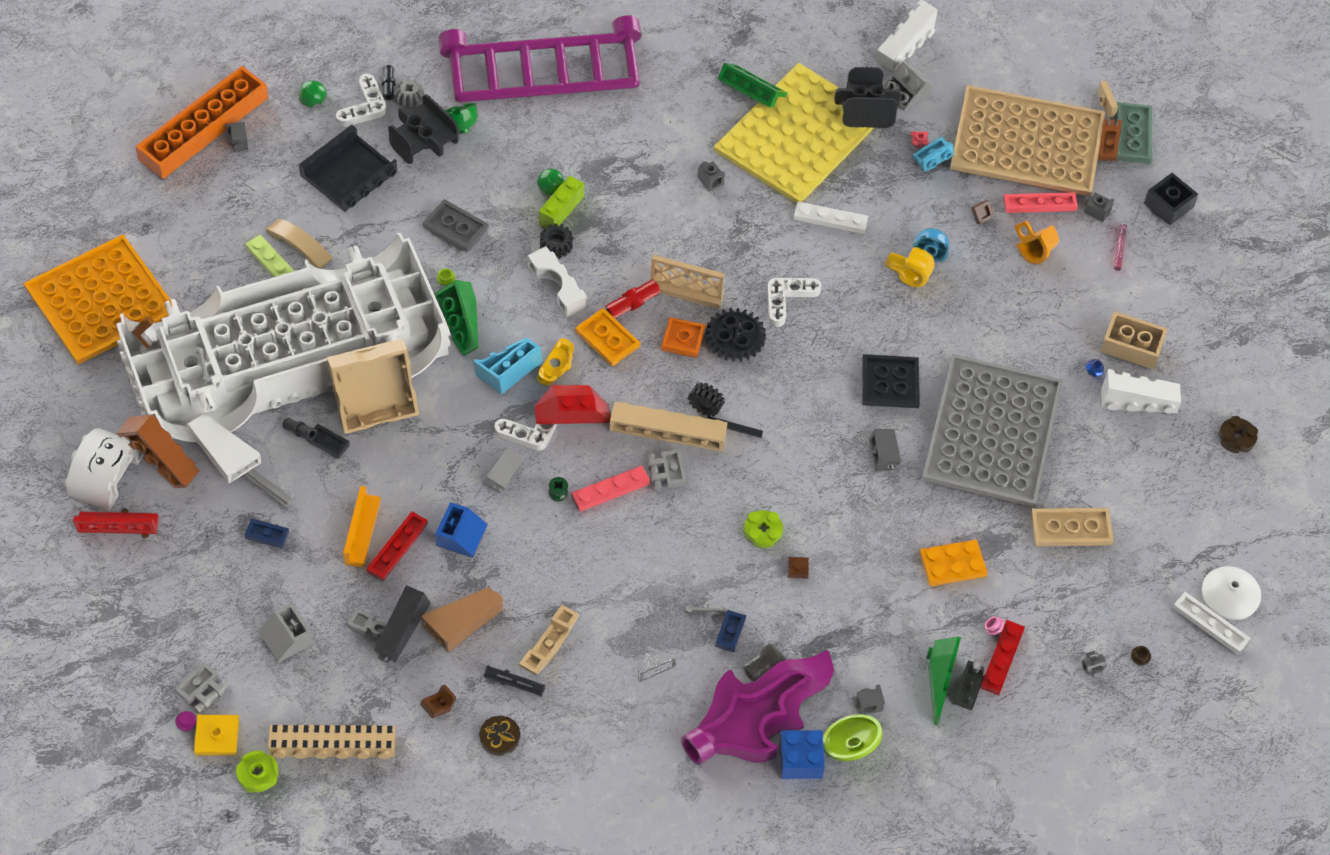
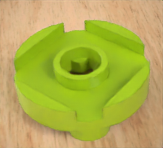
M766 510L749 513L744 524V535L747 540L749 539L753 542V545L760 548H768L775 545V542L782 538L783 523L778 513ZM766 526L768 529H766V532H762V529L758 528Z
M263 751L249 752L241 758L242 760L239 762V765L237 764V780L245 791L249 793L263 792L277 783L279 775L277 761L273 756H269ZM255 768L263 770L260 775L252 774L255 772Z

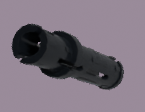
M489 665L484 673V678L500 682V685H509L541 697L546 684L512 674L509 670L503 671ZM497 674L512 679V681L497 676ZM517 681L522 682V683H525V684H528V685H531V686H533V687L531 688V687H528V686L519 684V683H517Z

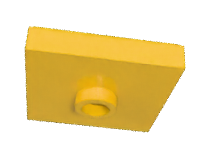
M197 715L194 754L203 756H237L239 715Z

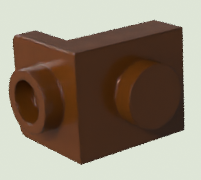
M444 684L440 687L438 693L422 699L420 705L433 719L450 712L457 698Z

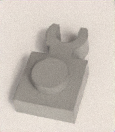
M356 608L347 623V628L366 635L369 631L373 637L380 638V632L376 631V629L381 628L384 630L385 623L382 621L374 622V615Z

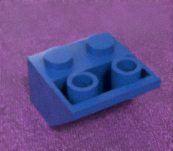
M450 502L435 533L436 546L473 558L487 528V523L469 508Z

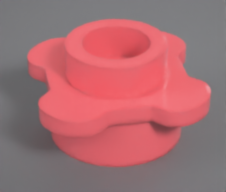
M926 131L911 132L912 145L922 148L929 144Z

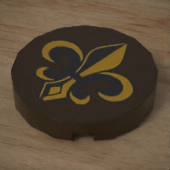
M499 715L493 716L483 723L480 728L479 738L484 750L490 754L501 756L508 752L511 753L519 745L521 734L519 726L513 719Z

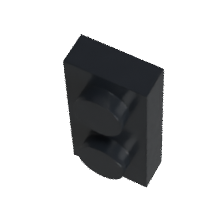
M320 424L314 427L317 431L315 439H307L309 443L338 459L350 446L349 440Z

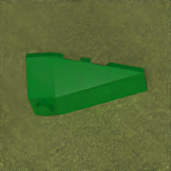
M455 280L434 293L449 331L453 336L452 340L462 355L466 356L479 348L476 297L471 282Z
M958 636L935 640L933 648L929 647L926 659H930L928 673L934 725H938L961 640V637Z

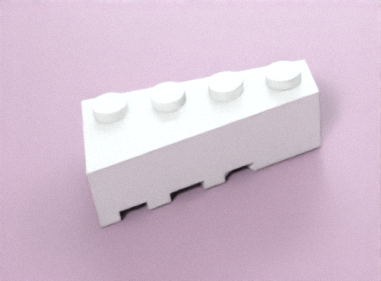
M920 0L917 3L918 8L915 11L911 10L905 23L901 22L897 26L894 35L891 34L877 50L876 62L891 72L907 57H911L914 50L918 47L920 48L928 37L931 38L935 32L934 26L938 9L924 0Z

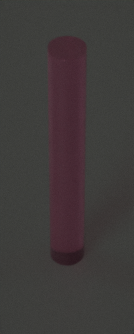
M1121 224L1119 228L1114 270L1120 271L1122 267L1127 231L1126 224Z

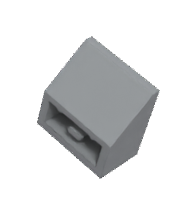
M902 61L883 87L884 89H897L900 91L899 106L906 111L924 100L935 85L913 64Z
M292 602L274 611L258 630L261 638L278 663L314 644L312 631Z

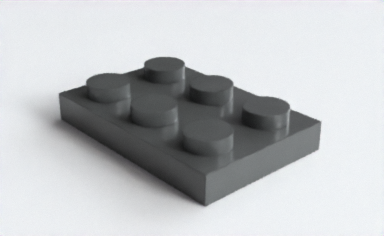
M445 199L422 222L425 229L465 252H468L489 229V224Z

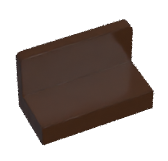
M150 315L132 331L147 349L151 347L153 342L145 334V331L154 323Z

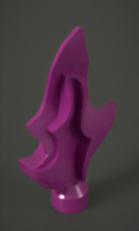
M824 650L809 658L781 661L756 682L743 684L738 680L733 670H728L717 683L712 704L706 716L697 728L681 737L683 749L688 757L697 765L710 759L714 754L731 755L753 763H765L775 758L778 746L770 742V738L781 731L803 729L805 726L799 715L801 703L830 684L834 672L830 651Z

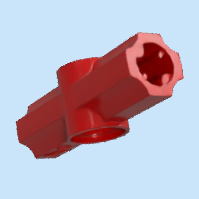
M651 279L637 288L634 287L628 290L620 298L608 303L605 308L616 319L628 311H634L649 299L660 294V287L654 279Z

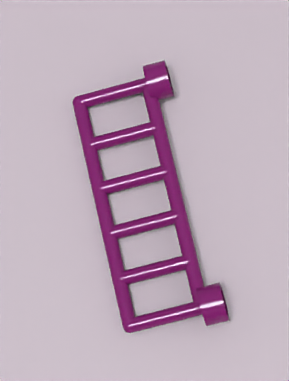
M631 15L616 18L612 22L613 33L468 45L466 33L462 30L450 29L443 31L438 36L440 54L443 57L450 58L453 93L456 102L637 88L640 84L634 43L641 38L639 19ZM600 44H624L628 78L604 80ZM589 45L594 81L569 83L564 47ZM554 48L559 84L534 86L530 50ZM519 51L524 86L499 88L495 53ZM484 54L489 89L464 91L460 57Z

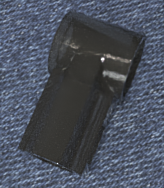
M768 644L760 651L757 657L743 666V670L750 680L755 681L773 666L784 661L785 657L773 644Z

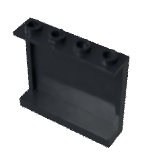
M350 125L299 164L300 176L344 212L354 207L358 201L367 197L371 191L380 187L384 181L393 177L398 171L397 160L394 159L390 162L360 138L354 125Z

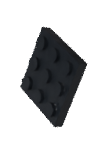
M863 354L862 405L919 408V357Z

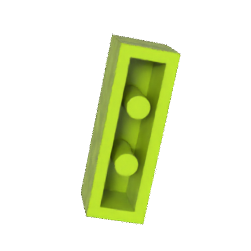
M569 175L539 210V224L548 228V225L551 224L554 227V224L558 223L559 227L583 199L585 183Z

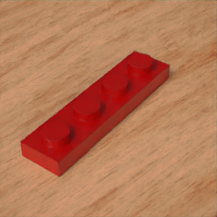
M411 511L366 568L367 573L384 581L426 528L428 520Z
M1006 620L980 689L998 696L1000 695L1025 626Z

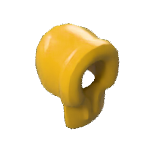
M913 247L908 258L896 253H890L885 262V266L897 273L898 278L903 283L912 287L924 286L932 274L935 265L932 255L918 247Z

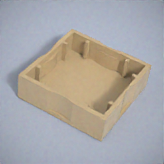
M403 339L327 357L339 420L345 434L371 428L380 423L394 422L419 415L416 393L411 382L412 372L408 350Z

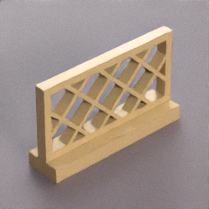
M657 255L652 256L650 280L654 279L658 283L661 294L719 309L724 296V273ZM670 270L673 274L669 275L666 271ZM688 275L691 279L687 280L684 276ZM711 277L717 278V279H720V280L714 281ZM702 280H706L708 284H704Z

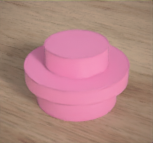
M996 616L989 618L985 623L986 632L991 636L1001 633L1004 627V621Z

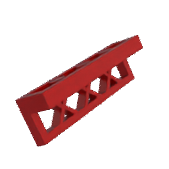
M79 512V516H74L73 522L78 533L157 534L159 515L158 513Z

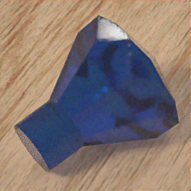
M1098 359L1088 361L1086 365L1087 373L1093 377L1101 375L1104 370L1103 363Z

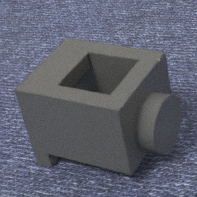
M245 122L227 124L229 145H233L234 152L248 150Z
M705 161L700 164L697 177L706 189L711 191L724 185L725 173L719 169L714 161L710 163Z
M1096 192L1093 196L1088 195L1084 202V205H1086L1084 213L1104 222L1112 211L1115 199L1111 198L1110 200Z
M880 684L876 685L875 689H862L857 692L856 696L852 697L853 707L857 708L859 714L865 715L883 711L885 701Z

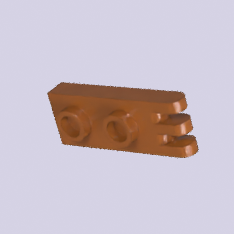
M1104 119L1098 155L1100 161H1117L1122 120H1118L1116 126L1115 120H1111L1110 125H1108V119Z

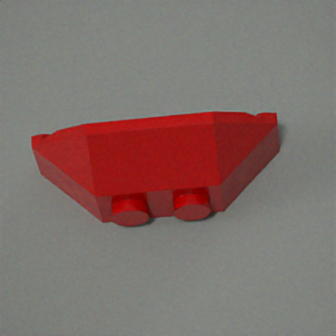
M552 385L534 406L536 424L610 423L611 419L609 404L590 385Z

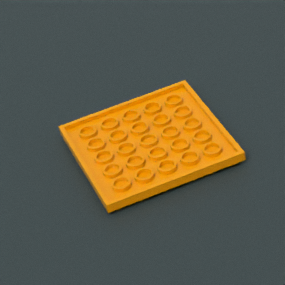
M124 234L23 283L24 288L77 365L118 345L117 341L120 340L116 324L122 322L120 314H124L129 320L139 323L150 315L154 323L162 322V318L169 316L164 305L165 302L169 300L172 307L171 299Z

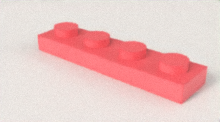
M1076 193L1004 194L1003 198L1006 213L1077 211L1078 208Z
M639 466L571 493V497L580 512L650 485V479L643 466Z

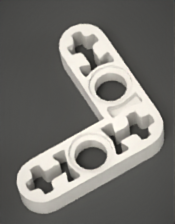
M364 74L359 78L360 89L366 103L338 110L336 121L339 126L347 127L380 118L386 114V103L373 75ZM371 93L377 94L375 98L368 97ZM359 111L366 112L365 115L361 116L357 115L356 113Z
M813 278L771 279L768 283L769 323L774 327L783 326L786 320L785 297H817L821 292V282ZM797 285L799 289L792 290L790 289V286ZM774 286L778 287V293H775ZM780 300L782 303L780 305H774L772 301ZM776 312H779L780 319H776Z
M499 419L496 421L494 428L497 437L540 451L547 447L557 424H550L551 427L549 429H543L541 427L542 424H536L533 429L507 419ZM522 431L526 433V436L518 438L516 433ZM540 434H541V435H542V441H539V443H536V441L539 440Z

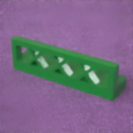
M724 63L718 77L720 81L770 108H774L778 97H786L788 92L736 64Z

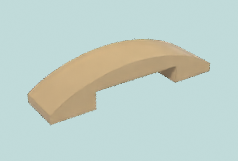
M277 219L266 229V232L278 241L284 240L306 256V260L308 259V262L316 268L322 269L332 260V256L313 237L286 220Z
M561 605L552 617L551 624L534 648L532 650L529 649L519 663V666L535 675L539 674L562 646L579 614Z

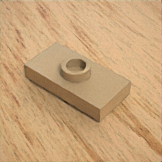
M1100 81L1097 92L1100 105L1104 107L1108 119H1113L1116 116L1118 105L1107 81Z

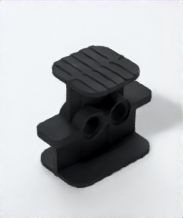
M854 67L848 73L847 87L836 89L834 101L835 104L842 105V121L845 126L888 128L894 125L901 94L897 89H884V75L880 68Z
M427 94L422 96L423 103L409 112L404 107L398 109V117L404 123L398 128L393 125L388 127L389 142L392 149L408 164L413 163V156L423 149H431L440 157L444 154L443 145L449 141L454 144L459 141L456 121Z

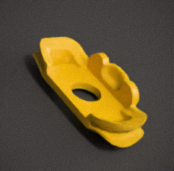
M565 338L557 341L537 375V380L542 385L550 386L555 380L570 370L574 351V344ZM557 359L560 362V366L552 367L550 360Z

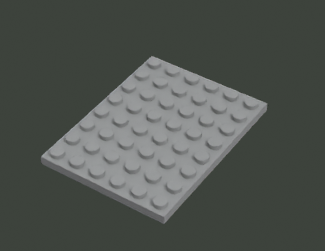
M952 354L922 481L1035 508L1063 380Z

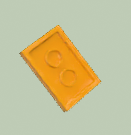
M604 308L575 327V332L612 367L640 347L641 342Z
M977 539L920 549L919 554L929 586L987 577L988 572Z

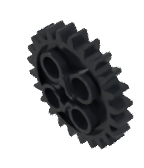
M738 307L736 311L729 308V312L722 309V315L716 312L715 318L711 317L710 322L707 323L705 335L708 348L712 347V353L718 352V357L724 355L725 360L731 357L732 362L736 358L742 362L743 357L749 360L750 355L756 357V351L761 352V347H764L766 341V328L763 327V322H759V316L753 318V312L746 314L747 309L740 312ZM739 323H741L739 327V332H737L736 334L737 326ZM736 334L734 344L732 347H730V345L732 344V339Z

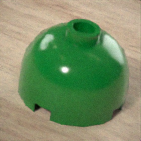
M466 103L463 106H454L445 110L456 121L460 134L469 132L478 119L475 103Z

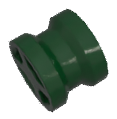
M562 477L551 479L549 482L550 498L554 501L565 500L568 495V482Z

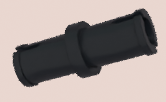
M385 65L383 67L382 79L383 98L385 100H393L394 86L396 85L394 67Z
M286 418L283 421L282 427L293 432L297 437L302 436L308 440H314L317 435V431L314 428L306 426L302 421L297 422L291 418Z

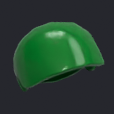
M315 80L302 84L299 91V101L308 107H313L316 103L321 105L327 97V89L321 82Z
M546 169L539 175L537 185L544 194L553 195L565 180L560 171Z

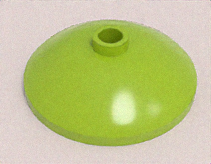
M856 714L841 718L825 731L823 735L824 751L830 758L839 761L861 759L876 749L882 740L883 730L879 721L869 715Z

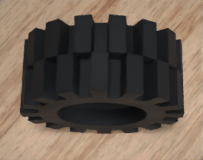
M555 223L554 227L551 224L548 225V228L544 227L540 233V249L547 247L550 252H554L558 256V259L562 258V255L564 257L567 256V252L570 253L573 248L572 231H569L567 226L564 228L563 224L558 227V223ZM553 238L562 239L563 242L560 244H553L550 242V240Z
M700 382L694 386L688 395V403L692 405L693 409H697L696 412H702L704 416L707 414V416L715 417L724 405L725 398L722 397V393H718L719 390L717 388H713L714 386H708V383L703 384Z

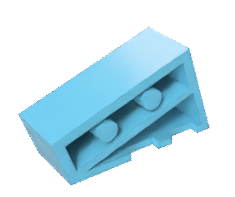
M525 338L507 346L504 351L497 354L496 352L490 353V357L483 360L476 359L473 363L476 376L503 394L541 364L543 359L541 347L529 338Z

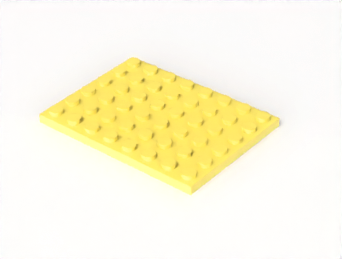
M800 63L776 85L788 92L786 97H778L774 108L758 102L714 146L716 153L796 204L797 202H803L874 129L872 127L845 126L842 121V105H837L834 101L835 91L839 87Z

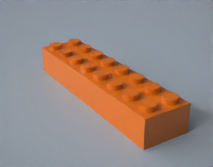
M240 66L135 146L138 160L161 179L166 178L227 131V124L237 123L267 100V84L246 68Z

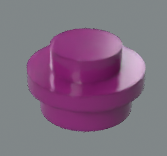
M190 711L179 713L175 719L177 728L185 732L192 730L196 725V716Z

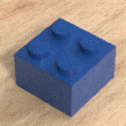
M822 730L781 731L779 740L781 779H823L825 763Z

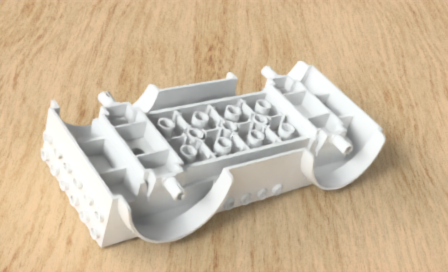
M396 233L392 243L373 258L364 259L358 246H354L355 251L350 247L347 252L352 263L346 264V268L319 269L312 266L307 259L305 260L306 268L233 290L222 292L219 286H215L211 297L203 305L190 313L189 311L180 312L174 299H171V307L168 300L164 305L169 316L162 318V322L153 323L145 331V334L153 341L149 349L132 332L139 322L131 321L124 314H120L122 322L116 324L120 337L117 344L121 360L125 364L126 374L130 378L132 391L136 395L135 398L138 407H140L141 416L152 415L157 418L160 426L170 433L172 439L196 442L188 429V423L196 416L205 414L229 432H233L241 427L252 414L272 408H279L288 403H295L301 399L333 391L327 357L403 339L408 350L412 372L411 378L428 368L436 358L449 355L448 347L451 344L448 336H450V331L410 238L404 239L401 233ZM198 347L203 349L202 355L207 372L211 376L210 382H204L203 369L199 355L196 353Z

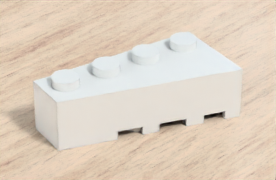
M1107 370L1101 389L1102 409L1128 410L1131 412L1146 411L1149 413L1165 412L1167 414L1178 413L1181 405L1180 384L1158 379L1153 382L1148 377L1140 376L1139 378L1130 377V373L1123 372L1120 375L1115 374L1114 370Z

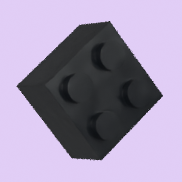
M1172 172L1147 191L1144 204L1171 225L1194 208L1198 193Z

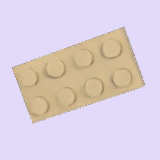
M1109 508L1031 510L1035 546L1113 545L1114 540Z

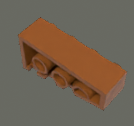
M152 415L129 417L115 433L120 438L124 436L130 441L128 445L133 450L137 449L145 455L143 459L148 464L157 466L158 469L156 471L174 488H186L199 472L195 462L186 456L183 448L173 441L170 433L160 426L158 419Z

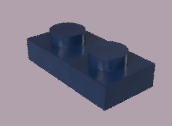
M251 519L244 536L247 540L283 549L289 534V528Z
M727 610L715 647L734 653L747 615Z

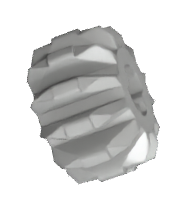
M408 78L405 82L401 80L400 84L396 85L394 92L398 105L402 104L404 108L410 106L411 109L413 105L418 106L419 103L423 102L422 96L425 94L421 82L416 83L415 79L409 81Z

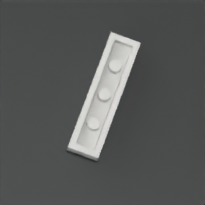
M797 202L794 220L865 234L868 216Z
M1184 592L1173 605L1175 611L1237 655L1251 639L1187 592Z

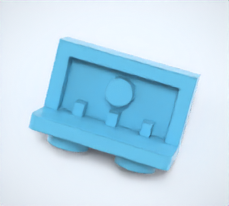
M940 137L912 154L914 161L926 172L954 155V148L951 142L947 143L943 137Z

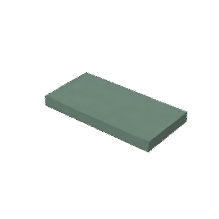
M1117 102L1116 126L1118 120H1122L1117 161L1151 164L1152 106Z

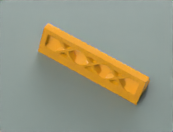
M360 486L343 551L345 565L363 568L381 502V497L367 495L366 486Z

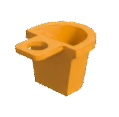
M1028 221L1018 223L1014 227L1021 240L1016 246L1023 258L1029 263L1041 264L1059 242L1058 234L1053 225L1035 233ZM1021 227H1025L1028 230V235H1024L1021 232Z

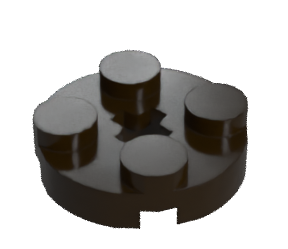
M1232 416L1231 419L1226 420L1221 425L1218 433L1221 445L1232 453L1251 451L1258 439L1257 427L1239 416ZM1235 433L1241 434L1242 437L1236 438Z

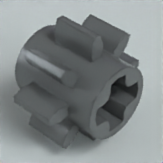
M1095 651L1085 653L1086 657L1082 660L1085 673H1090L1093 677L1103 675L1102 671L1107 667L1103 654H1098Z

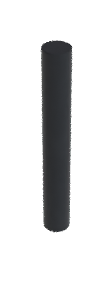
M708 416V417H707V419H712V420L718 419V418L711 417V416ZM718 419L728 422L727 429L762 438L763 430Z

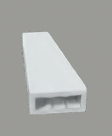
M207 415L196 416L188 423L189 433L228 484L261 464V455L258 451Z

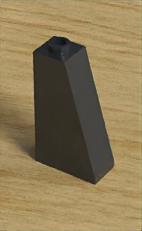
M408 585L405 586L374 649L378 659L386 663L389 660L396 663L421 621V616L425 614L431 603L424 592Z

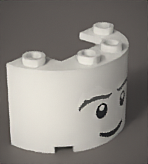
M101 428L92 430L88 435L82 437L78 450L72 453V463L64 486L67 487V495L110 511L119 496L116 487L128 465L130 463L138 465L144 454L137 449L133 450L128 445L130 441L125 437L120 438L117 434Z

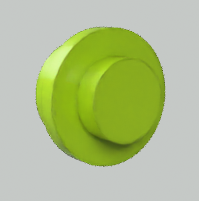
M441 269L437 274V282L442 286H447L455 281V274L451 269Z

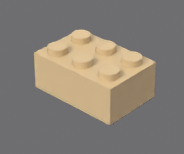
M1114 311L1100 352L1154 370L1168 328Z

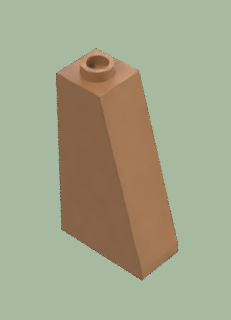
M488 587L422 615V627L447 652H450L503 610V598L499 592H494Z

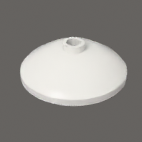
M1225 566L1214 569L1205 577L1202 584L1201 593L1206 606L1225 619L1241 620L1247 618L1257 610L1261 601V590L1256 580L1246 571L1236 567Z

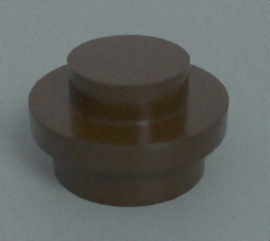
M1138 646L1132 650L1131 659L1135 664L1143 666L1150 662L1151 653L1147 647Z

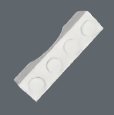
M544 247L527 255V267L537 279H550L561 287V290L557 293V306L566 317L586 308L587 296L585 292L580 290L575 279L567 274L565 266L563 264L560 265L554 252H550L547 247Z

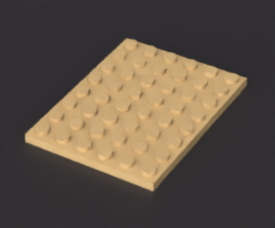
M967 85L950 170L1076 193L1083 196L1092 195L1105 111Z

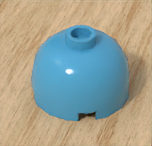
M927 228L916 236L913 247L924 249L932 255L935 263L939 261L942 263L948 257L950 243L948 237L941 230Z

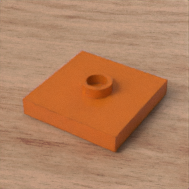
M669 317L661 350L698 358L706 325Z

